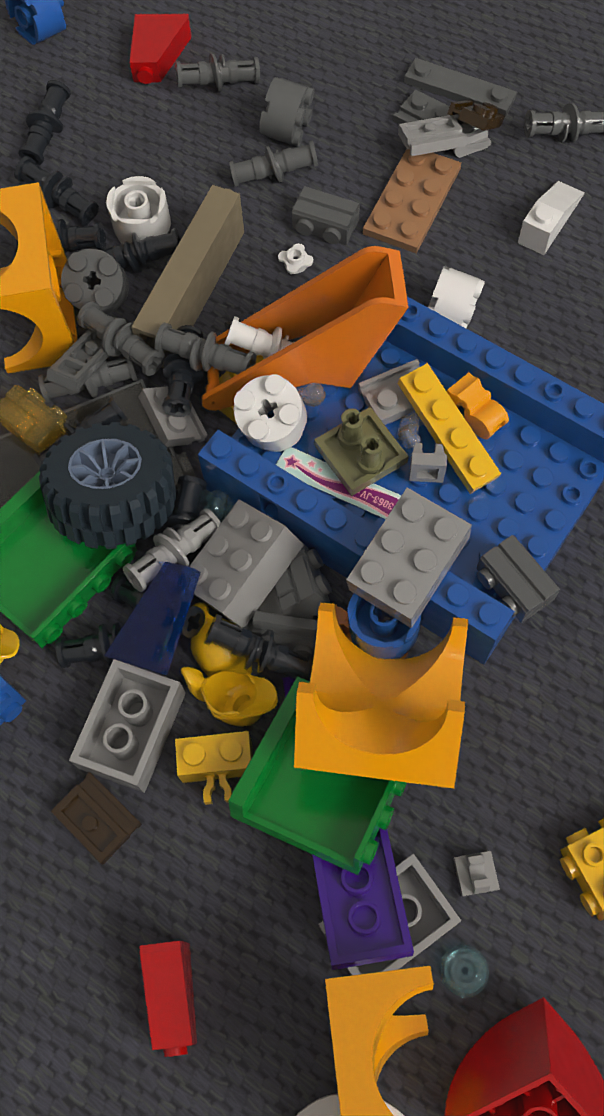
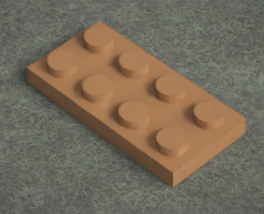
M406 149L364 225L363 235L417 254L461 169L462 162L435 153L411 156L410 149Z

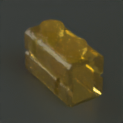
M15 384L5 394V398L0 400V425L37 453H40L54 443L56 438L66 434L62 423L66 422L68 417L56 405H53L51 408L45 405L44 398L33 388L26 391L20 385Z

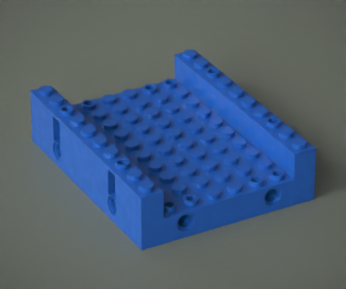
M407 296L409 308L351 388L320 383L296 387L306 407L307 423L302 432L303 435L292 448L326 462L314 446V439L341 424V416L345 410L357 409L359 412H362L368 408L362 393L360 394L358 391V383L418 359L420 367L428 363L446 391L468 372L480 379L482 387L491 392V400L501 404L509 417V422L498 429L489 439L477 436L501 472L497 479L470 494L447 460L443 483L409 481L411 456L415 443H422L423 453H434L437 444L415 412L385 425L409 458L408 463L376 481L374 484L399 495H402L408 487L472 524L470 538L421 613L420 625L444 639L450 630L453 617L468 619L465 653L480 663L485 664L516 616L512 617L515 611L499 602L501 598L493 588L488 590L477 577L478 570L476 569L479 559L483 554L497 547L511 535H514L542 569L546 571L604 482V404ZM460 406L458 409L464 417V408ZM273 410L268 412V418L275 416ZM240 428L237 429L232 437L217 430L198 453L203 478L207 482L206 489L232 506L238 500H241L285 525L309 549L315 548L325 565L348 578L386 519L314 488L277 466L276 464L284 450L273 452L258 448L247 439Z

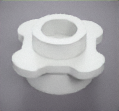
M295 244L288 251H281L278 255L279 261L284 263L287 272L290 274L301 273L313 264V257L307 255L302 244Z

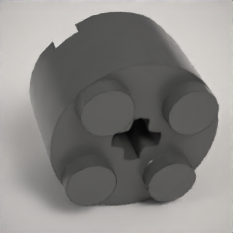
M275 77L266 94L265 101L268 103L266 112L262 111L260 134L299 147L303 137L301 127L302 125L308 127L311 120L312 109H309L308 106L312 103L315 89L284 78Z
M85 249L74 252L69 256L63 267L61 285L64 295L78 309L81 310L88 302H95L100 306L102 312L109 315L125 303L129 293L128 278L120 264L108 253L98 249ZM96 278H98L101 281V284L95 285L94 288H92L90 286L91 282L95 281Z

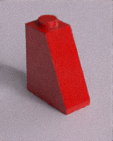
M135 14L130 53V67L134 82L149 84L163 80L191 39L189 14Z
M173 941L141 945L140 959L152 1050L163 1049L164 1057L188 1054L187 1046L197 1043L190 943Z

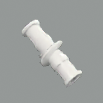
M234 316L224 344L227 346L230 343L254 352L257 356L262 355L266 359L294 342L288 341V335L282 339V328L279 326L276 327L272 334H269L266 330L256 329L239 322V318Z

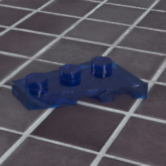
M165 562L104 656L167 675L201 572L191 567Z

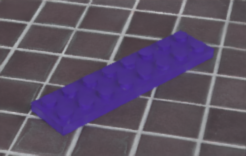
M290 677L282 678L285 698L295 682V679ZM379 828L374 839L379 842L374 859L370 865L363 863L358 875L312 855L331 970L411 957L414 954L387 829Z

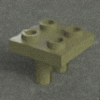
M371 407L362 412H359L357 409L345 410L341 416V424L314 439V446L351 496L408 463L409 456Z

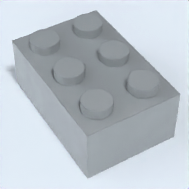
M407 487L346 579L349 590L412 628L470 538L472 524Z
M238 500L178 583L240 628H245L255 614V611L258 610L304 544L285 525Z
M113 659L69 761L80 770L88 773L91 772L99 777L145 793L186 694L181 683Z
M414 854L396 866L414 949L413 956L348 967L347 970L351 976L398 970L461 922L459 916ZM322 921L318 925L325 935L324 923Z

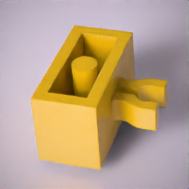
M249 731L175 739L177 776L182 783L207 780L203 791L204 803L207 805L213 804L211 795L213 790H215V779H219L220 787L225 791V801L228 802L232 795V789L227 783V778L242 777L253 757Z

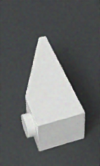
M560 181L554 184L536 201L524 219L518 243L545 255L585 192Z

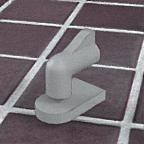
M464 122L460 126L463 129L462 133L467 135L466 147L452 150L460 158L488 148L491 145V140L488 138V130L483 131Z

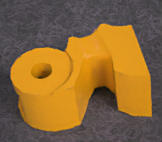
M470 372L447 389V393L457 408L460 406L464 408L465 420L473 432L480 438L489 439L498 429L509 422L508 414L503 406L497 401L491 400V392L485 390L481 385L480 379L474 377Z

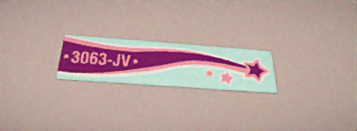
M292 447L284 450L276 464L306 484L384 519L388 517L401 495L374 483L351 496L326 462Z

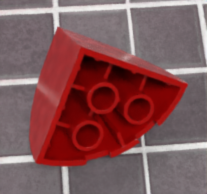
M543 997L502 1019L473 1045L459 1065L451 1082L446 1100L445 1116H604V1080L580 1039Z

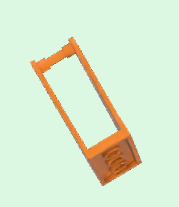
M380 246L363 248L243 320L241 323L256 329L261 328L269 334H272L276 327L279 326L282 328V339L286 335L289 336L288 340L301 336L305 337L222 384L219 382V370L212 366L207 371L208 384L206 385V393L202 395V406L208 410H221L234 406L236 393L249 381L260 376L273 374L282 376L295 388L311 383L351 388L409 308L400 251ZM229 329L216 337L217 344L225 343ZM230 343L229 345L232 347V349L244 353L250 352L249 350H246Z

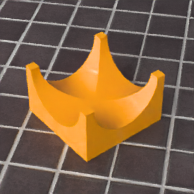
M39 182L0 188V224L18 241V249L13 262L9 266L0 268V309L21 314L36 324L30 340L22 350L10 357L4 358L5 369L7 373L49 367L78 340L74 305L66 299L61 285V274L67 258Z
M320 602L310 683L299 682L297 688L294 768L454 789L465 714V702L460 700L468 619L453 617L452 625L446 637L435 648L425 654L407 659H381L367 654L346 637L338 624L335 604Z
M431 966L325 979L341 1116H394L380 1095L376 1084L378 1076L388 1058L399 1047L415 1038L427 1036L429 1030L426 1014L395 1016L393 1013L414 995L433 990L434 983Z

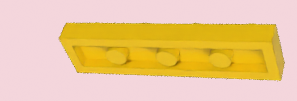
M428 363L399 378L397 384L435 442L443 444L447 460L470 494L501 475V472Z

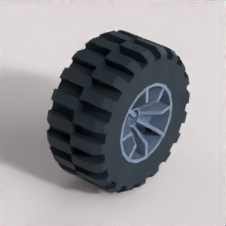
M110 422V425L96 423L87 429L83 427L75 429L72 435L61 437L57 442V446L52 445L45 455L46 458L44 457L41 462L39 482L49 520L61 535L67 536L69 540L77 544L85 542V546L96 549L98 546H105L106 549L117 548L116 545L126 544V547L136 544L137 539L142 537L145 540L153 535L155 528L159 530L174 509L176 492L171 455L160 439L156 438L155 435L146 429L140 431L138 426L132 424L122 426L120 422Z

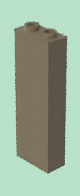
M215 185L211 186L131 326L133 334L141 337L153 349H155L157 332L164 322L171 324L172 328L176 330L184 325L194 326L244 234L240 193ZM167 350L163 351L165 353V358L168 354L173 353Z

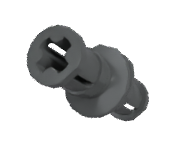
M210 53L208 62L197 61V63L181 64L180 61H175L178 88H182V85H207L215 83L218 92H221L223 83L226 82L230 84L244 81H254L255 84L260 83L258 57H253L252 60L236 61L234 59L225 61L224 54H220L217 62L215 54Z
M574 103L566 104L561 112L536 113L534 110H528L524 120V133L527 138L533 137L534 134L558 135L559 142L561 143L565 142L568 134L571 142H576L579 134L603 133L604 135V111L591 112L590 110H582L579 112Z
M310 140L308 145L293 149L289 147L280 152L276 149L275 153L267 145L265 146L264 156H254L252 159L234 163L232 160L229 161L234 185L237 187L240 183L255 179L259 180L268 176L271 180L273 175H275L280 183L283 182L284 172L295 171L310 165L316 167L318 166L314 142Z
M88 302L81 308L77 316L78 325L84 329L89 328L96 333L97 337L103 341V349L108 355L119 356L122 354L128 360L134 361L142 367V372L147 376H152L159 371L164 363L165 353L153 349L141 337L134 335L131 328L132 322L126 323L124 318L115 319L112 316L106 315L95 302Z
M164 322L160 326L155 338V349L157 351L163 352L167 350L179 354L180 357L190 360V366L195 371L203 369L206 372L213 366L217 370H225L238 375L254 366L257 358L254 352H248L247 354L232 349L231 346L217 344V335L213 331L209 333L205 340L193 333H184L173 329L171 324Z
M127 358L109 362L104 361L76 392L46 380L44 375L38 376L40 390L46 403L51 402L52 398L68 394L75 395L84 390H87L93 398H96L98 396V387L100 386L107 387L113 385V383L128 379L138 380L134 362Z

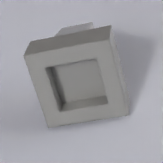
M415 443L411 456L409 481L443 483L447 467V454L444 453L443 444H436L434 453H423L422 443Z
M491 851L453 858L461 897L500 890Z

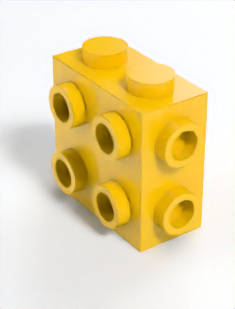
M604 818L598 821L601 829L589 835L587 829L584 828L568 836L566 840L569 845L560 850L563 858L560 859L563 870L571 880L576 878L583 891L580 894V899L584 908L590 916L596 915L599 921L604 920Z

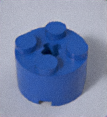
M5 0L10 19L15 17L19 26L15 27L16 30L32 45L42 42L66 29L61 8L64 6L63 0Z
M355 593L352 595L347 613L349 632L353 644L367 654L381 659H400L411 650L419 636L421 615L414 626L410 628ZM384 616L390 617V620H387L385 623L378 621H382Z

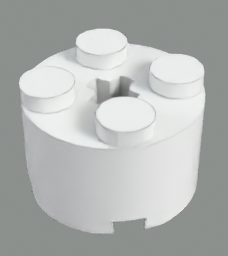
M142 176L129 177L122 180L123 185L117 189L114 186L109 191L106 200L107 209L115 235L122 244L126 241L132 243L133 232L137 234L140 240L154 235L155 237L168 233L171 219L165 191L162 187H158L154 180Z
M444 266L428 308L467 328L485 281Z
M277 374L260 376L249 381L236 393L234 397L235 420L240 430L253 445L268 451L279 452L292 447L300 440L307 423V411L297 389L289 381ZM273 410L275 416L268 418V412Z

